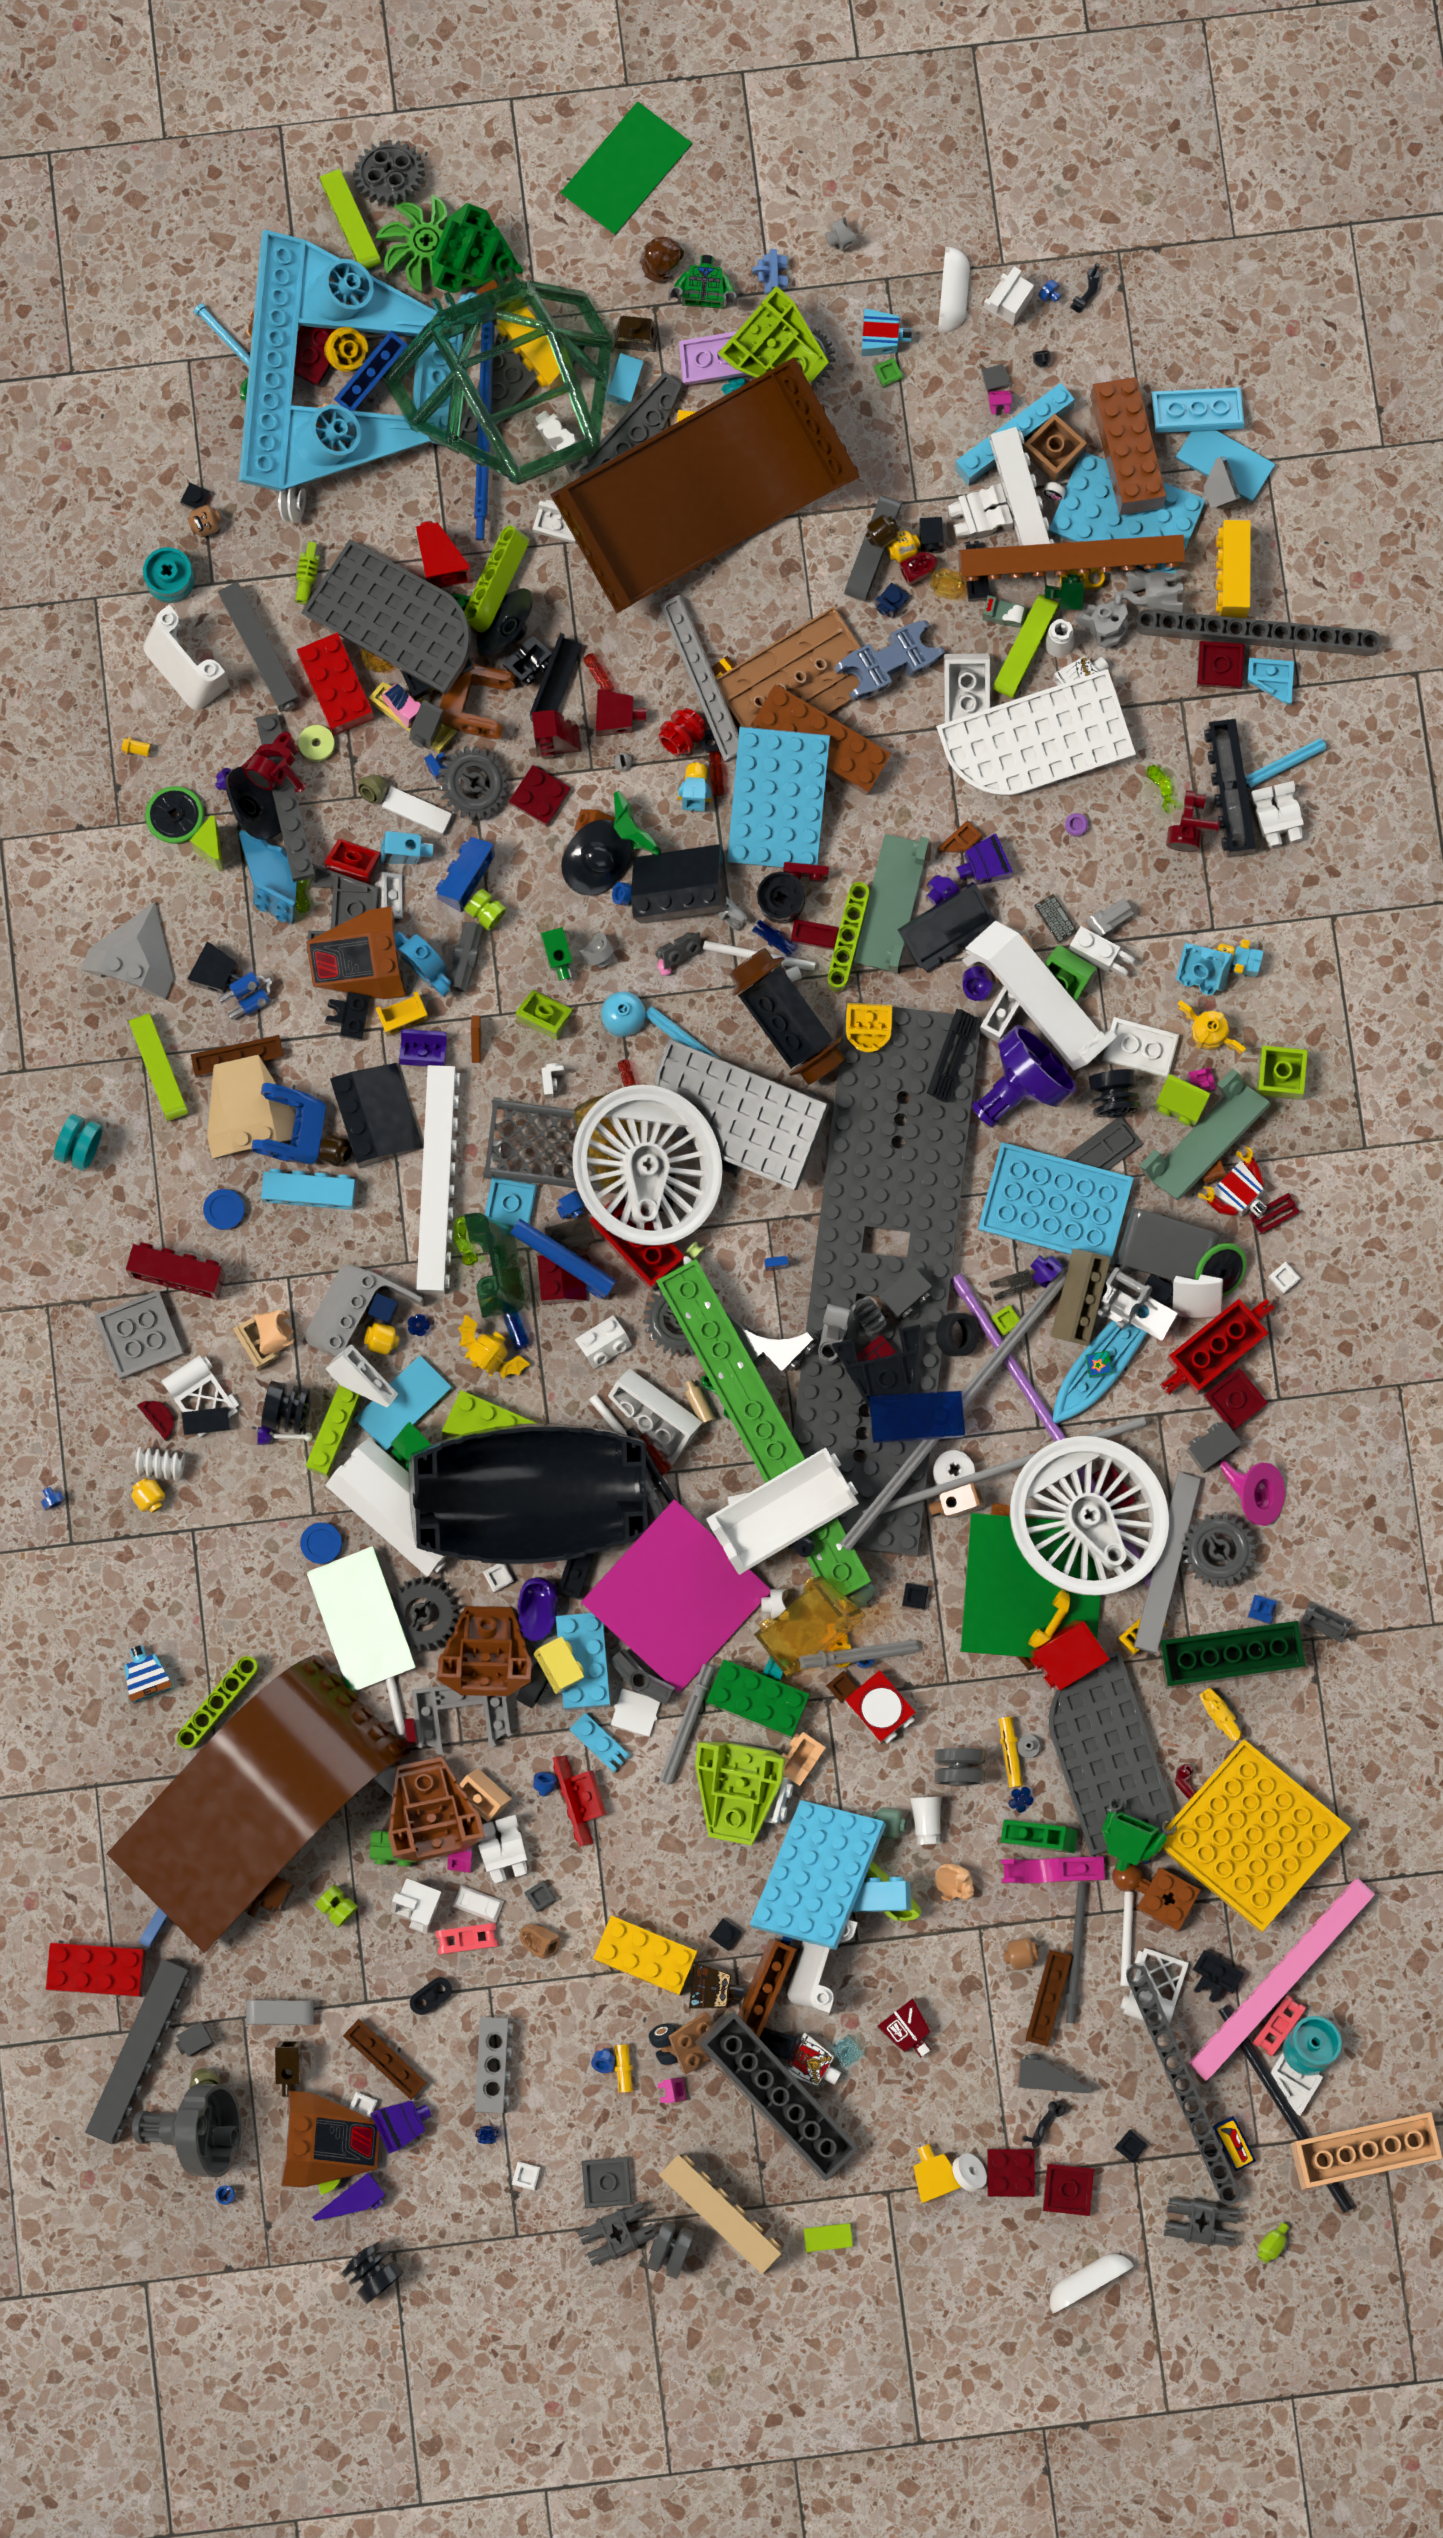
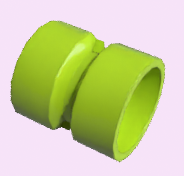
M481 888L468 901L464 911L472 918H479V924L490 931L503 918L507 908L498 900L493 902V896L484 888Z
M336 1884L332 1885L314 1905L322 1914H329V1920L337 1928L341 1927L359 1907L350 1898H344V1892ZM334 1902L338 1903L335 1908L332 1907Z

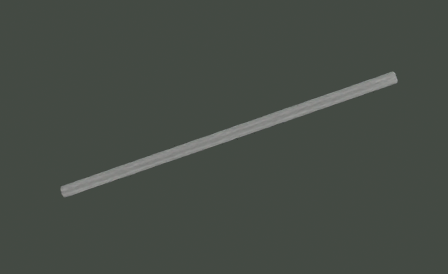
M1063 1268L1054 1277L844 1537L840 1544L846 1550L852 1549L1064 1286L1067 1269Z

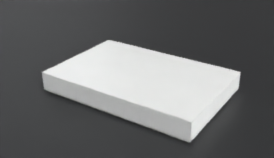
M1114 1017L1111 1029L1117 1037L1105 1047L1102 1062L1167 1079L1179 1034Z

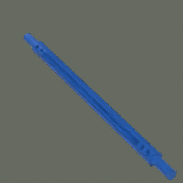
M486 303L484 324L481 325L474 519H476L475 540L477 541L484 540L485 520L488 516L495 330L493 325V304Z

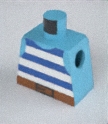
M143 1645L129 1649L133 1662L125 1664L124 1668L129 1698L133 1704L175 1689L156 1654L146 1656Z

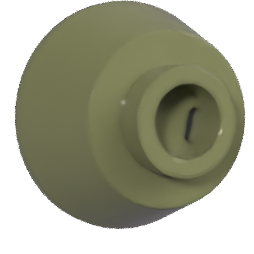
M372 774L359 780L358 791L367 802L378 804L384 799L387 783L382 776Z
M201 2068L191 2075L189 2088L200 2083L221 2084V2080L210 2069Z

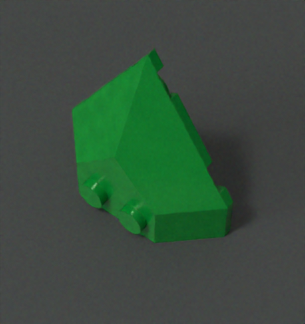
M466 203L448 217L432 257L434 287L451 293H457L463 288L476 287L493 279L498 280L504 278L505 275L524 271L514 258L513 252L499 229L494 225L486 209Z

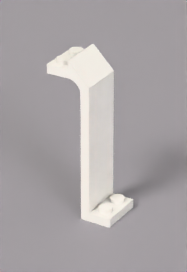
M994 921L965 947L968 954L962 959L965 965L968 967L975 962H982L987 965L1073 1070L1087 1065L1117 1037L1112 1029L1105 1033L1097 1029L1018 932Z

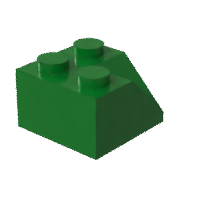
M408 1422L392 1441L391 1445L394 1449L391 1452L400 1462L404 1459L409 1470L411 1453L428 1447L431 1444L411 1422Z

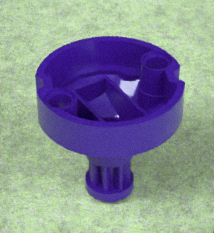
M1016 1025L998 1042L1004 1075L993 1084L994 1088L981 1100L977 1099L972 1104V1107L978 1118L993 1128L999 1123L998 1119L1010 1108H1015L1024 1099L1052 1107H1059L1076 1092V1085L1067 1073V1068L1056 1054L1033 1032L1023 1026Z

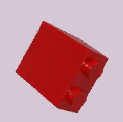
M426 521L422 522L420 526H416L426 581L438 588L472 582L469 564L439 523Z
M1077 1620L1072 1621L1055 1633L1045 1644L1030 1651L1033 1656L1030 1658V1661L1037 1670H1042L1045 1675L1043 1680L1050 1689L1054 1688V1690L1058 1691L1110 1660L1085 1622Z

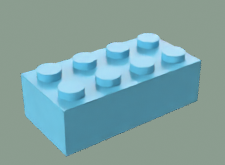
M593 1613L556 1616L558 1638L562 1636L564 1641L569 1642L575 1661H579L584 1670V1678L579 1683L562 1691L564 1711L611 1707L604 1624Z

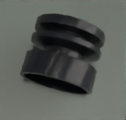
M782 871L774 872L764 877L759 884L756 893L759 909L768 920L778 924L790 923L802 913L805 905L804 890L799 880L792 874ZM782 894L783 897H788L785 899L784 904H781L779 901L775 902L778 900V895Z
M1110 1070L1089 1076L1090 1093L1101 1095L1092 1100V1105L1098 1106L1093 1110L1095 1117L1119 1118L1141 1110V1104L1134 1102L1140 1098L1139 1094L1128 1092L1138 1086L1135 1070Z
M270 1381L263 1406L261 1427L277 1430L281 1421H284L285 1432L289 1433L294 1423V1434L301 1435L310 1412V1388L303 1387L301 1395L298 1397L299 1386L295 1385L291 1394L288 1395L286 1383Z
M379 2241L360 2251L349 2261L341 2273L344 2278L352 2272L355 2273L356 2276L348 2282L350 2285L358 2281L363 2283L358 2289L357 2294L366 2305L404 2273L395 2261L386 2265L382 2263L388 2255L387 2251H384L377 2257L375 2253L382 2247Z

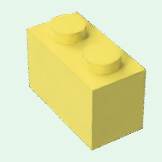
M562 1636L534 1652V1656L555 1694L579 1683L584 1678L582 1665L579 1661H575L571 1645L568 1641H564Z

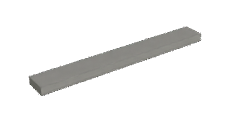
M677 595L660 604L723 760L727 763L737 758L739 733L681 595Z
M1181 1472L1177 1474L1168 1509L1169 1530L1167 1541L1159 1560L1153 1568L1133 1648L1153 1654L1157 1653L1182 1555L1181 1552L1184 1547L1182 1542L1186 1539L1184 1534L1188 1532L1201 1478Z

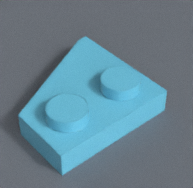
M1249 658L1247 682L1286 705H1291L1294 661Z

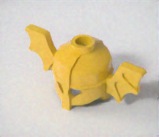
M1182 1000L1177 1003L1179 1005L1178 1009L1186 1014V1018L1194 1021L1192 1038L1197 1048L1213 1050L1219 1048L1224 1043L1229 1050H1236L1239 1054L1245 1052L1246 1048L1236 1040L1227 1038L1229 1027L1222 1012L1208 1011L1197 1016L1193 1009Z
M464 1315L463 1323L457 1328L461 1333L459 1346L468 1349L465 1353V1358H470L472 1361L471 1365L474 1368L478 1366L482 1370L486 1369L489 1377H492L495 1371H497L501 1378L504 1379L509 1374L520 1375L525 1367L530 1366L529 1362L518 1355L509 1361H503L507 1356V1350L504 1345L506 1339L496 1331L493 1335L480 1334L475 1339L477 1322L468 1315Z

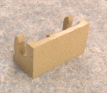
M251 1318L233 1328L258 1371L279 1359L277 1353L263 1355L260 1352V1334L258 1333L259 1330L255 1319Z

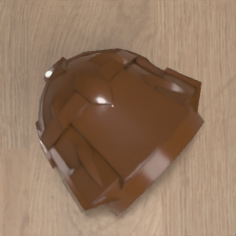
M655 237L645 245L639 262L642 265L644 277L657 283L670 281L672 274H667L666 271L672 270L679 264L684 256V250L670 237Z

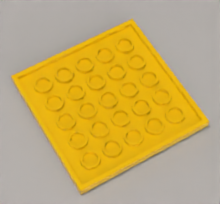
M1243 1739L1165 1828V1830L1171 1831L1176 1825L1177 1831L1174 1835L1167 1836L1168 1840L1162 1850L1260 1933H1263L1349 1834L1352 1828Z

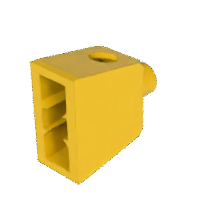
M930 2144L917 2148L921 2163L914 2165L913 2170L921 2203L961 2188L954 2177L953 2168L944 2153L935 2157Z

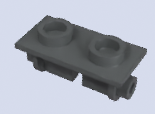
M687 932L675 939L674 945L669 942L662 947H658L657 951H655V956L657 959H663L664 969L700 952V933Z
M1312 1602L1309 1603L1300 1623L1342 1643L1352 1623Z

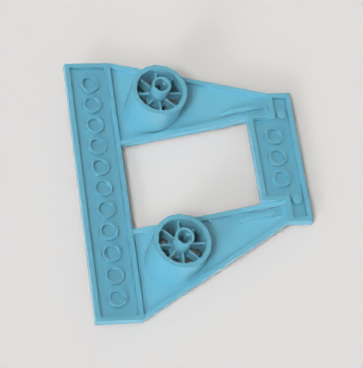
M263 230L260 242L239 482L281 492L429 442L447 447L454 445L464 320L445 316L371 276L360 263L352 259H340L304 239ZM329 278H333L335 282L329 281ZM346 300H349L352 305H347ZM298 326L329 329L350 327L357 331L388 334L391 330L396 335L418 337L411 416L349 411L340 405L332 404L321 408L291 405ZM316 422H319L322 428L316 427ZM336 445L339 451H334L333 446Z

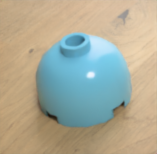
M627 991L616 992L610 995L604 1001L601 1009V1021L605 1029L612 1035L620 1038L638 1033L646 1019L645 1007L641 999Z

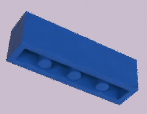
M390 330L334 397V400L349 411H354L408 345Z

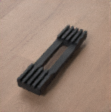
M956 1009L927 1090V1094L942 1102L949 1101L955 1084V1074L968 1039H971L978 1019L963 1009ZM956 1035H959L960 1037L958 1039L954 1054L952 1056L949 1068L945 1076L943 1075V1071L945 1069Z

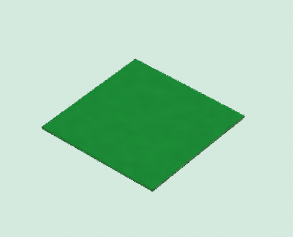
M971 1513L960 1652L1032 1658L1033 1656L1030 1651L1035 1648L1028 1644L1030 1637L1038 1628L1044 1632L1058 1610L1052 1603L1062 1588L1044 1579L1027 1562L1014 1538L1010 1516ZM1025 1517L1027 1528L1061 1521ZM1060 1527L1029 1534L1034 1546L1065 1528ZM1069 1534L1063 1535L1038 1550V1552L1048 1561ZM1074 1539L1070 1541L1051 1564L1060 1572L1064 1570L1075 1541ZM1080 1545L1068 1576L1080 1579L1082 1547ZM1088 1554L1087 1580L1097 1581L1099 1578L1094 1559ZM1064 1590L1070 1595L1069 1610L1055 1633L1074 1620L1084 1621L1097 1640L1101 1595H1082Z

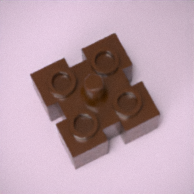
M276 1876L252 1902L247 1914L255 1918L261 1906L274 1913L276 1909L282 1911L295 1886Z

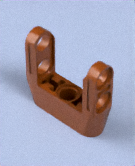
M473 664L475 669L458 677L447 695L443 694L440 709L443 710L442 724L459 732L490 739H499L504 729L501 724L497 723L494 719L464 713L471 685L474 683L507 690L515 687L517 678L509 671Z

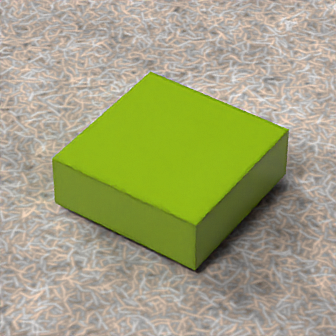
M1011 1305L991 1316L992 1321L1003 1337L1010 1333L1020 1321Z

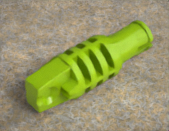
M308 541L306 553L300 552L295 578L298 583L295 602L299 604L308 603L311 586L316 581L320 556L315 555L317 544L315 542Z

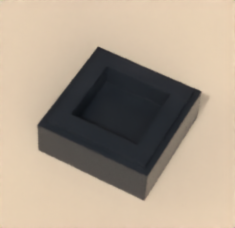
M906 1583L902 1606L925 1610L929 1587Z
M1128 2130L1114 2148L1133 2163L1147 2144L1132 2131Z

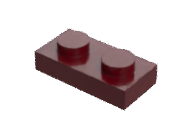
M784 862L783 872L792 874L798 880L801 877L810 878V881L823 882V879L828 880L829 866Z

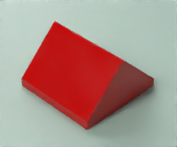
M338 838L325 860V866L328 870L370 885L381 852Z

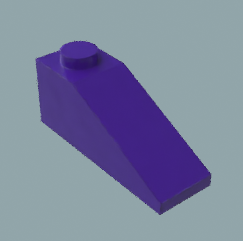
M367 2173L312 2218L314 2221L366 2211L371 2207L373 2210H376L385 2203L383 2198L386 2194L372 2175Z

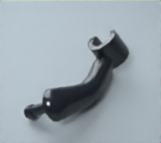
M1096 263L1094 268H1089L1087 271V292L1081 298L1075 296L1073 303L1070 305V308L1077 313L1082 312L1089 300L1098 291L1100 278L1099 263Z
M1051 2101L1048 2104L1049 2111L1039 2122L1033 2138L1023 2136L1022 2140L1032 2142L1033 2148L1039 2147L1048 2125L1054 2116L1060 2117L1066 2112L1065 2106L1060 2103L1056 2109L1057 2104Z

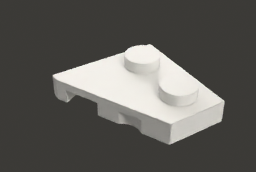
M1283 2052L1270 2072L1296 2115L1301 2116L1323 2077L1319 2074L1307 2076L1296 2072L1285 2060Z

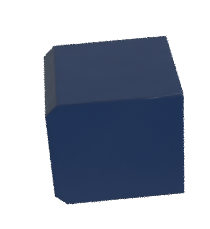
M376 1293L368 1316L383 1324L391 1325L399 1304L395 1300Z

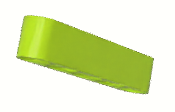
M340 168L319 176L321 185L355 261L360 263L366 270L380 265L379 254Z
M512 525L505 527L501 531L464 610L469 625L480 633L485 632L491 626L529 544L528 537Z
M1039 593L995 680L992 690L1011 699L1014 698L1057 612L1059 602L1047 599Z
M862 882L852 884L848 892L828 972L827 985L833 992L843 991L848 984L869 900V888ZM861 890L865 893V896L857 899L853 896V892ZM855 911L860 917L857 920H851L847 916L848 913ZM845 933H851L854 935V939L847 942L842 936ZM845 954L849 957V960L846 963H840L837 957ZM834 976H841L844 981L837 985L831 979Z
M150 1012L128 1020L167 1122L189 1114Z
M250 1656L241 1657L177 1734V1742L183 1749L194 1750L198 1747L257 1676L259 1665L254 1658ZM248 1661L254 1664L253 1671L244 1673L242 1671L243 1664ZM233 1679L238 1680V1689L229 1691L227 1689L228 1682ZM217 1697H221L224 1700V1705L220 1709H214L212 1706L213 1700ZM202 1715L209 1717V1723L205 1727H199L197 1724L198 1718ZM187 1733L194 1735V1741L190 1745H184L182 1742L183 1736Z

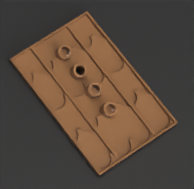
M833 606L719 676L716 680L738 729L740 726L751 727V723L775 684L829 715L851 701L850 692L858 688V684H860L859 679L855 675L849 673L836 674L834 667L851 652L861 647Z

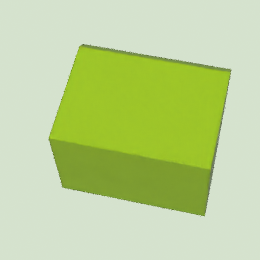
M210 816L191 838L190 842L196 854L218 871H222L223 862L219 826L215 816Z
M532 990L517 1009L516 1019L518 1022L558 1040L573 1009Z

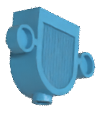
M400 931L394 933L396 948L400 957L431 989L434 987L442 997L448 995L451 992L448 988L451 982L445 976L448 974L447 967L441 957L419 935L414 934L408 939Z

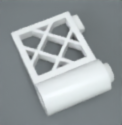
M198 1355L161 1381L182 1412L197 1411L200 1398L214 1400L212 1409L215 1408L216 1401L226 1402L231 1409L228 1412V1417H231L238 1412L236 1407L239 1404L232 1394L227 1396L210 1371L213 1366L206 1356L201 1358ZM210 1380L216 1387L215 1397L201 1395L203 1385ZM199 1389V1394H193L194 1391ZM218 1391L223 1397V1399L217 1398ZM188 1395L198 1397L196 1410L186 1409L181 1400ZM200 1433L198 1435L199 1437H201L206 1433Z
M1144 1948L1143 1952L1138 1951L1134 1963H1139L1145 1967L1170 2024L1189 1963ZM1147 1955L1156 1958L1160 1967L1149 1972L1145 1965ZM1175 1964L1182 1967L1179 1976L1171 1979L1165 1967ZM1137 1969L1134 1981L1142 1979V1970ZM1162 1969L1168 1981L1156 1986L1151 1974ZM1178 1980L1177 1985H1176V1988H1175L1173 1982H1175V1981ZM1170 1984L1174 1992L1172 2000L1162 1998L1158 1989ZM1130 1990L1128 1996H1123L1120 2008L1124 2009V2015L1144 2021L1132 1990ZM1142 1991L1139 1999L1146 2003L1151 2001L1153 1995L1150 1994V1991ZM1157 2012L1151 2013L1148 2017V2021L1151 2024H1158L1162 2019V2016Z

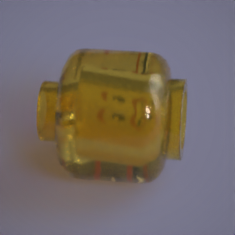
M941 568L938 572L935 571L930 582V588L933 589L935 596L949 600L955 599L958 594L961 595L965 587V582L962 581L960 573L947 568Z

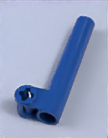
M522 1219L518 1220L510 1233L587 1284L585 1289L601 1300L608 1295L617 1281L600 1268Z

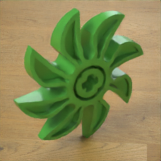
M431 195V222H423V212L419 206L408 202L399 203V205L395 204L394 208L411 224L413 229H409L401 222H392L381 228L376 236V240L406 243L393 245L388 250L384 260L385 272L388 276L402 262L412 258L406 266V279L409 285L419 293H422L421 273L423 265L430 266L431 279H433L432 257L443 232L441 229L447 222L446 206L441 199L434 195ZM426 241L429 242L428 246H424Z

